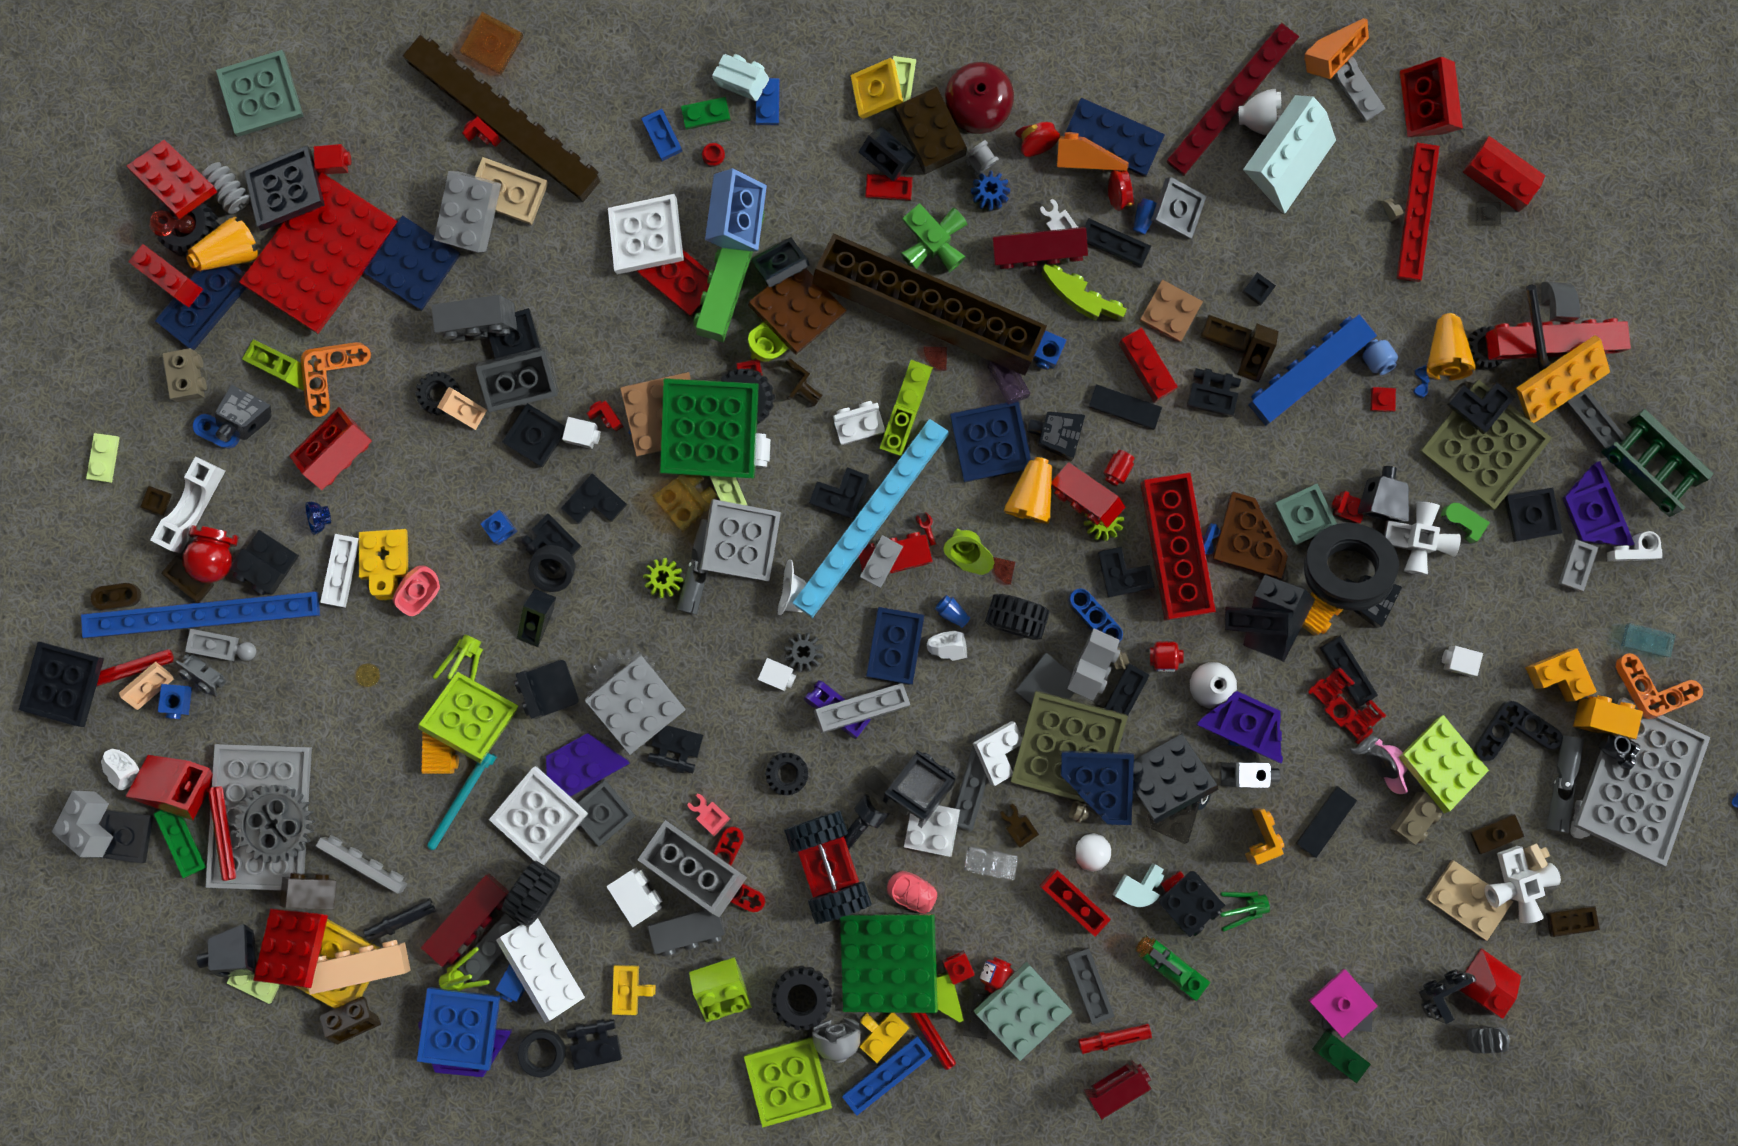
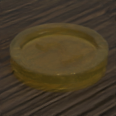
M363 664L356 672V679L360 685L372 687L379 681L380 671L373 664Z

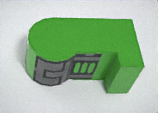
M1452 503L1445 506L1441 512L1442 520L1446 524L1455 525L1467 534L1464 539L1471 544L1478 542L1490 523L1460 503Z

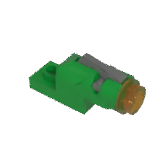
M1145 935L1135 948L1141 959L1195 1001L1199 999L1211 983L1153 937L1149 938Z

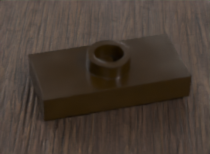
M1208 315L1200 338L1244 353L1252 330Z
M177 555L161 573L196 603H200L214 586L213 583H201L192 579L185 571L183 559Z
M1515 814L1470 831L1479 854L1525 837Z
M1596 906L1546 912L1551 937L1600 930Z

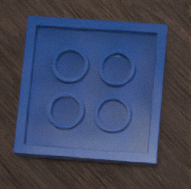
M432 987L427 988L417 1062L489 1071L491 1069L501 996Z

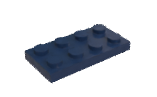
M1084 98L1080 99L1066 132L1079 133L1078 137H1085L1129 162L1128 170L1144 177L1147 176L1165 134Z
M235 265L203 271L197 270L191 277V280L200 286L203 291L191 306L187 307L174 298L155 321L188 348L195 350L246 290V287L242 286L239 282L245 273Z

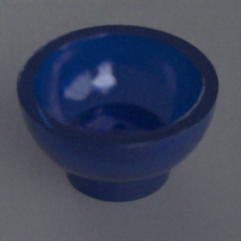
M312 501L305 503L311 533L313 535L319 534L326 525L331 524L329 508ZM311 516L313 519V524H311L309 521Z

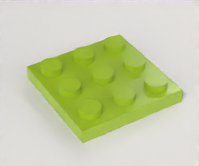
M457 672L419 723L418 729L481 764L517 712L518 705Z
M1444 715L1437 718L1398 757L1444 814L1450 812L1489 771Z
M813 1036L744 1055L762 1128L832 1108L820 1058L814 1046Z

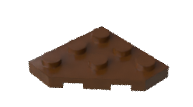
M1231 492L1212 559L1281 579L1288 555L1278 542L1269 521L1260 510V505L1256 498Z

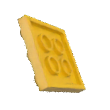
M327 919L319 957L326 955L327 959L336 958L335 953L350 950V954L359 953V948L369 945H373L374 949L380 947L369 943L364 938ZM370 981L311 994V996L336 1009L362 997ZM296 987L309 994V988Z

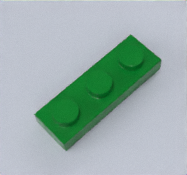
M164 810L154 813L182 878L185 879L206 869L207 866L185 818Z

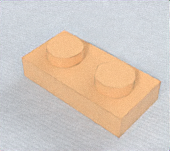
M448 387L437 406L440 410L474 430L477 429L487 411Z
M154 662L121 690L119 694L124 701L139 710L161 691V684H169L174 678L170 672L157 662Z

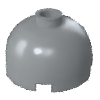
M844 1018L845 1023L830 1025L831 1020H826L814 1027V1032H812L813 1042L819 1055L835 1063H842L856 1053L860 1045L859 1023L853 1019Z

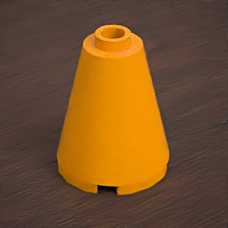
M237 217L226 220L188 250L187 261L189 265L198 271L247 263L257 259L258 252L257 250L253 252L252 248L255 240L242 220L237 222Z
M1453 313L1444 314L1437 320L1426 368L1427 375L1430 378L1440 380L1439 375L1450 376L1449 381L1467 378L1473 374L1472 370L1475 371V362L1462 320Z
M1040 457L1029 460L1005 505L1004 512L1006 514L1022 519L1034 520L1037 523L1049 524L1052 466L1048 464L1049 460Z

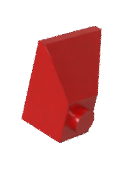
M1481 948L1466 970V973L1475 976L1476 981L1459 989V991L1493 1015L1503 1019L1517 999L1521 976Z

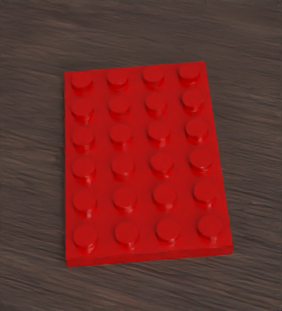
M321 173L318 179L325 206L285 221L239 281L242 286L316 334L320 333L360 279L368 264L398 223L397 220L324 173Z

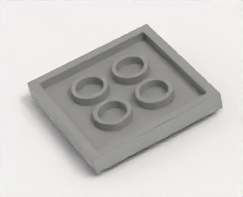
M712 499L700 569L769 581L781 512Z
M641 654L585 698L586 703L630 755L686 710Z

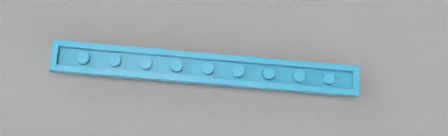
M931 419L927 421L793 601L795 607L811 618L815 616L949 435L948 430Z

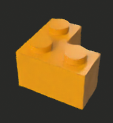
M1578 648L1565 650L1525 667L1535 689L1546 688L1558 683L1566 702L1577 701L1597 692Z
M1597 695V697L1588 696V699L1579 700L1573 727L1594 733H1608L1613 736L1622 735L1628 739H1637L1643 711L1636 710L1634 704L1620 702V705L1611 703L1612 698L1600 695Z

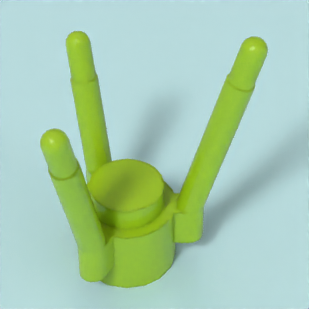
M464 634L463 638L459 639L455 648L433 675V679L438 678L457 652H459L460 654L447 678L451 679L464 656L471 658L474 654L470 679L474 681L479 658L483 649L479 648L481 641Z
M475 947L458 962L447 968V973L439 978L441 989L461 991L466 988L479 987L490 983L489 980L464 983L471 979L472 975L464 976L461 971H457V968L478 952V947Z

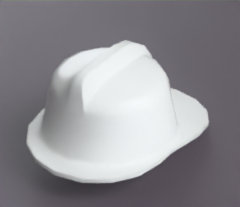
M791 559L787 561L784 570L783 590L778 605V615H782L784 611L803 612L793 605V601L807 583L794 574Z

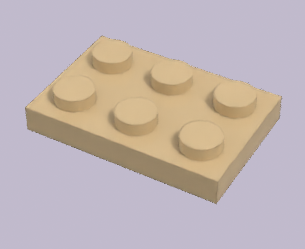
M482 157L475 176L501 183L495 212L532 225L548 186V181Z
M1451 860L1426 898L1430 903L1486 941H1488L1513 903L1512 900H1508L1497 908L1491 906L1485 895V886L1489 884L1454 860Z

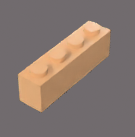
M397 940L382 943L383 947L374 949L373 945L359 948V953L350 954V950L335 953L336 958L327 959L326 955L318 957L309 994L401 975L411 971L405 942L397 944Z

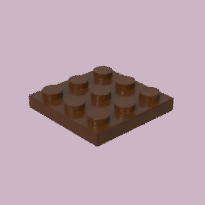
M806 268L800 273L786 278L780 284L770 288L769 286L766 287L748 304L757 316L795 355L846 313V309L826 289L812 284L813 275Z

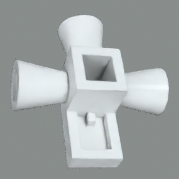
M1416 502V523L1413 525L1386 521L1384 536L1391 542L1393 547L1412 550L1404 572L1428 575L1427 553L1436 550L1453 557L1457 555L1461 541L1460 534H1439L1440 527L1432 526L1440 505L1430 502Z
M1520 846L1498 852L1497 855L1505 883L1485 886V895L1491 906L1497 908L1508 900L1513 899L1518 901L1520 923H1534L1542 920L1543 915L1535 899L1545 896L1543 887L1560 884L1561 878L1557 868L1552 863H1548V866L1537 871L1528 870L1524 850Z

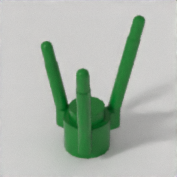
M1257 891L1250 893L1221 892L1220 894L1223 897L1250 898V900H1246L1247 907L1222 912L1220 914L1221 917L1245 912L1251 914L1222 927V931L1235 928L1253 919L1262 918V914L1270 913L1269 901L1265 894L1258 895Z

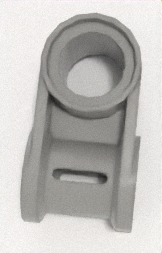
M986 140L970 150L966 158L968 166L971 165L976 171L974 173L976 176L999 160L997 156L994 157L991 150L987 147L988 142Z

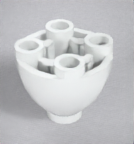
M1276 89L1266 90L1252 97L1244 106H1239V124L1246 125L1249 129L1259 134L1268 135L1281 116H1277V109H1281V92H1276Z
M1208 662L1200 665L1192 673L1190 691L1199 705L1214 709L1219 704L1225 703L1237 691V680L1234 673L1227 666L1218 662ZM1216 680L1221 681L1223 685L1221 689L1215 688L1214 683Z

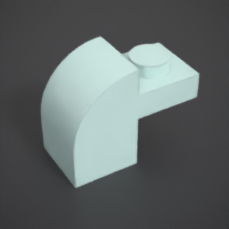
M1152 863L1141 883L1124 874L1112 895L1135 907L1148 906L1154 903L1160 896L1152 891L1154 886L1157 888L1162 882L1164 875L1161 873L1164 869Z

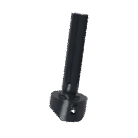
M867 794L854 807L859 817L847 830L848 834L843 835L848 850L868 828V825L878 829L890 814L881 813L876 810L870 801V796Z

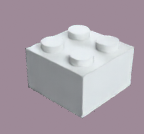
M637 867L607 886L632 927L662 908L660 905L662 902L660 895L656 890L651 891L647 884L650 881L643 870L639 871Z

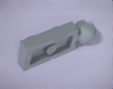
M190 629L185 652L234 661L237 654L241 660L249 661L255 657L256 647L249 642L238 645L239 638Z

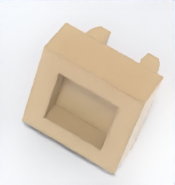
M1536 843L1523 848L1528 870L1537 871L1548 866L1545 858L1549 857L1550 854L1546 847L1540 849Z

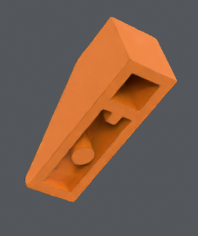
M1363 18L1317 40L1305 53L1304 60L1307 73L1331 79L1369 39L1367 19Z
M1066 132L1065 136H1060L1057 167L1127 171L1129 162L1085 137H1078L1079 133Z

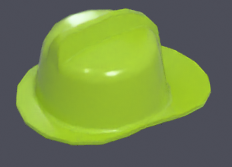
M764 322L749 333L748 343L752 360L756 358L762 362H769L789 349Z
M957 528L953 536L944 544L943 550L945 555L962 570L984 575L993 569V556L981 544L980 537L975 532Z

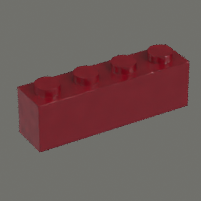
M1086 227L992 236L995 265H1000V269L1014 268V263H1023V267L1035 266L1037 261L1046 260V264L1060 263L1061 258H1069V262L1083 261V256H1088Z
M491 874L485 875L424 943L421 949L441 967L448 963L452 965L461 955L458 951L464 945L468 947L477 938L474 933L480 927L484 929L493 920V917L490 915L496 909L499 911L502 909L509 891Z

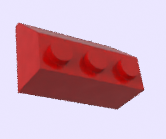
M1438 57L1400 70L1407 137L1442 135L1463 129L1454 61Z
M1488 136L1463 171L1468 177L1518 212L1529 204L1540 189L1546 176L1491 136Z
M338 407L289 456L300 472L319 489L323 490L326 486L331 485L335 477L342 470L347 469L352 461L368 448L372 440Z

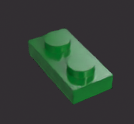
M726 97L681 106L686 130L731 121Z

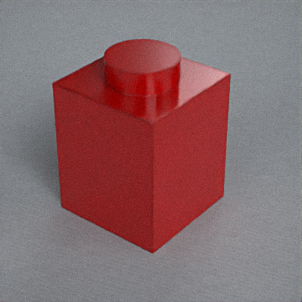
M342 144L314 146L315 169L319 174L348 173V166H351L352 163L351 155Z

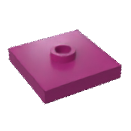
M1344 968L1308 1000L1341 1038H1344L1378 1006Z

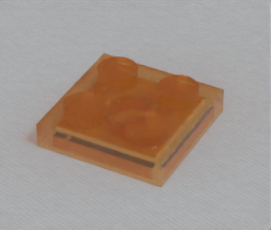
M482 12L460 52L462 55L502 75L521 42L523 34Z

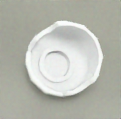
M1095 833L1085 835L1076 845L1075 859L1084 870L1091 872L1102 870L1111 858L1110 844L1101 835Z

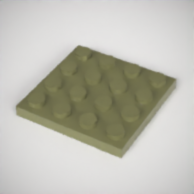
M1480 380L1475 381L1470 387V390L1481 399L1490 389ZM1510 404L1485 434H1482L1452 410L1419 453L1490 510H1495L1552 437Z
M1035 690L1010 781L1086 802L1061 776V751L1118 752L1128 716Z

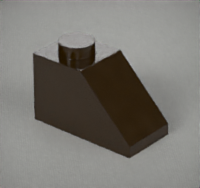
M1256 324L1237 375L1256 382L1260 381L1277 345L1279 331Z

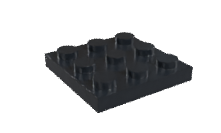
M307 145L244 171L256 225L261 231L325 206L312 151Z
M38 641L18 710L74 726L85 727L104 658Z
M1183 734L1134 759L1133 790L1155 824L1219 790L1216 782Z

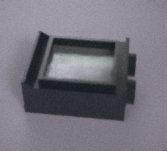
M917 750L889 789L884 793L883 802L887 804L890 799L900 805L899 811L903 815H907L910 812L919 818L918 826L922 828L954 786L956 776L948 767L940 766L934 762V759L929 754L921 753Z

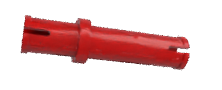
M1147 1023L1115 1032H1099V1035L1078 1039L1081 1054L1098 1050L1108 1051V1048L1152 1039V1034Z

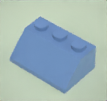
M733 168L714 174L705 240L722 248L758 251L767 185Z

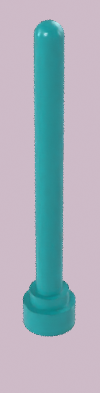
M488 753L481 764L477 762L428 842V849H436L485 767L488 768L489 765H493L497 755Z

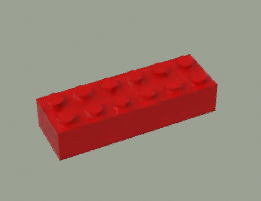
M1191 472L1143 480L1140 486L1164 620L1168 621L1216 612Z

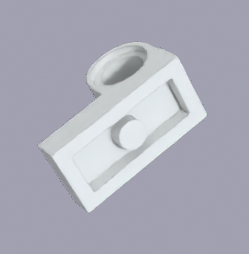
M1651 531L1633 536L1632 539L1635 545L1630 546V550L1629 546H1615L1614 551L1607 552V562L1662 559L1660 537ZM1643 538L1648 542L1647 549L1642 546Z

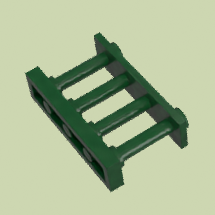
M1643 409L1632 416L1627 422L1633 430L1622 443L1615 442L1603 449L1601 453L1649 497L1663 513L1671 517L1686 508L1679 499L1691 485L1696 487L1708 481L1714 473L1646 409ZM1641 436L1650 446L1636 461L1627 450ZM1658 452L1667 460V463L1653 477L1644 467ZM1675 468L1684 476V479L1671 494L1662 483Z

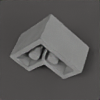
M1093 628L1075 663L1067 689L1093 701L1097 693L1102 694L1107 684L1106 679L1111 670L1109 665L1111 662L1115 663L1119 657L1120 650L1117 647L1120 640Z
M72 791L52 833L79 857H103L113 838L111 834L99 825L109 803L94 791Z

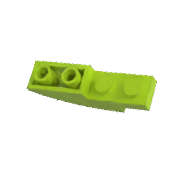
M1044 265L1041 273L1053 291L1073 309L1095 321L1100 313L1120 322L1122 321L1127 310L1123 307L1122 303L1116 300L1107 301L1101 298L1102 295L1095 291H1084L1088 282L1084 281V278L1078 274L1071 273L1069 275L1062 272L1063 269L1057 265Z
M914 360L910 361L880 449L902 456L933 367Z

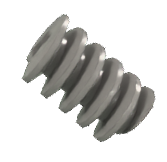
M215 162L208 166L201 174L215 187L217 193L213 196L217 198L223 210L229 214H234L242 210L251 201L250 195H245L246 190L239 188L241 183L238 180L234 181L235 175L229 173L230 168L228 166L221 167L220 162Z

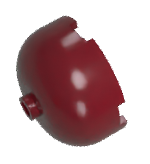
M973 62L958 69L950 78L945 92V104L955 124L974 134L989 133L1002 126L1008 119L1014 102V90L1009 77L999 67L987 62Z

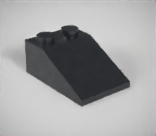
M1265 575L1254 595L1252 608L1293 612L1292 636L1284 637L1246 632L1243 646L1284 662L1315 598L1305 589Z

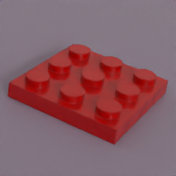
M270 909L253 981L311 988L328 915Z

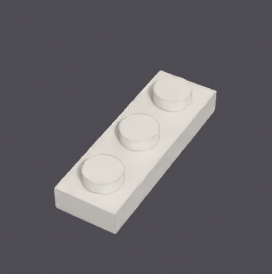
M335 534L320 603L346 608L359 548V538Z

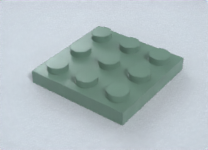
M283 50L216 70L233 130L237 137L304 117Z
M1028 962L1023 964L1006 981L1002 988L995 990L974 1010L976 1015L1019 1061L1072 1013L1071 1009Z

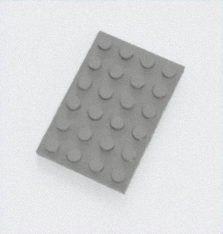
M1624 697L1618 700V705H1620V702L1634 704L1635 709L1638 710L1633 701ZM1663 715L1655 719H1647L1642 716L1637 739H1630L1640 745V750L1635 756L1636 763L1634 767L1628 770L1620 766L1618 760L1610 755H1606L1601 750L1574 827L1655 865L1666 867L1710 737Z
M215 744L212 787L222 786L236 878L228 881L221 879L210 809L206 888L281 890L282 877H290V873H305V842H302L305 850L299 851L296 849L298 856L291 857L289 855L288 861L283 862L280 857L278 863H273L272 858L269 862H263V855L259 859H254L255 851L247 854L246 850L249 846L239 845L244 838L236 837V834L241 832V828H236L234 825L241 823V820L235 817L236 815L243 814L239 806L248 805L244 798L251 797L254 799L252 792L259 791L261 793V787L267 786L270 791L271 785H277L279 791V788L285 785L287 786V792L290 789H296L295 797L299 794L304 795L301 800L302 803L309 802L312 747ZM277 801L275 810L279 814L283 810V804ZM257 814L255 816V824L261 826L263 822L261 815ZM274 820V823L272 824L273 828H276L278 820ZM290 821L287 825V829L291 834H293L295 832L296 826L292 821ZM270 834L267 837V843L271 847L275 844V838ZM283 836V841H284V842L287 841V839H286L285 836Z

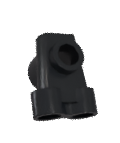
M1606 733L1602 736L1599 749L1606 755H1610L1618 760L1620 766L1630 770L1636 763L1635 756L1640 750V745L1625 736H1613Z

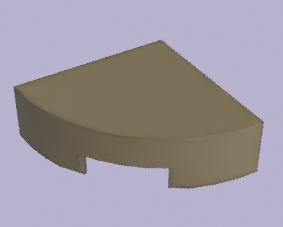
M1392 198L1381 201L1390 222L1397 220L1404 213L1400 205H1394V199Z

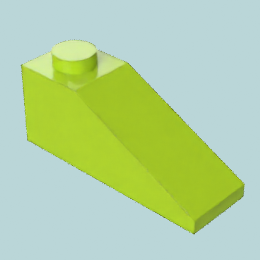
M253 339L242 360L304 391L301 362Z

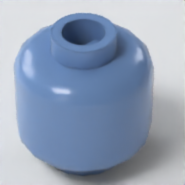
M1375 339L1365 346L1366 350L1362 357L1372 373L1384 375L1396 367L1398 355L1388 341H1378Z

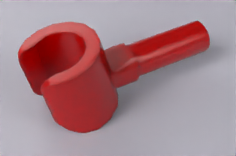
M925 512L927 520L922 522L920 517L916 515V521L924 528L930 545H935L936 542L931 531L932 517Z

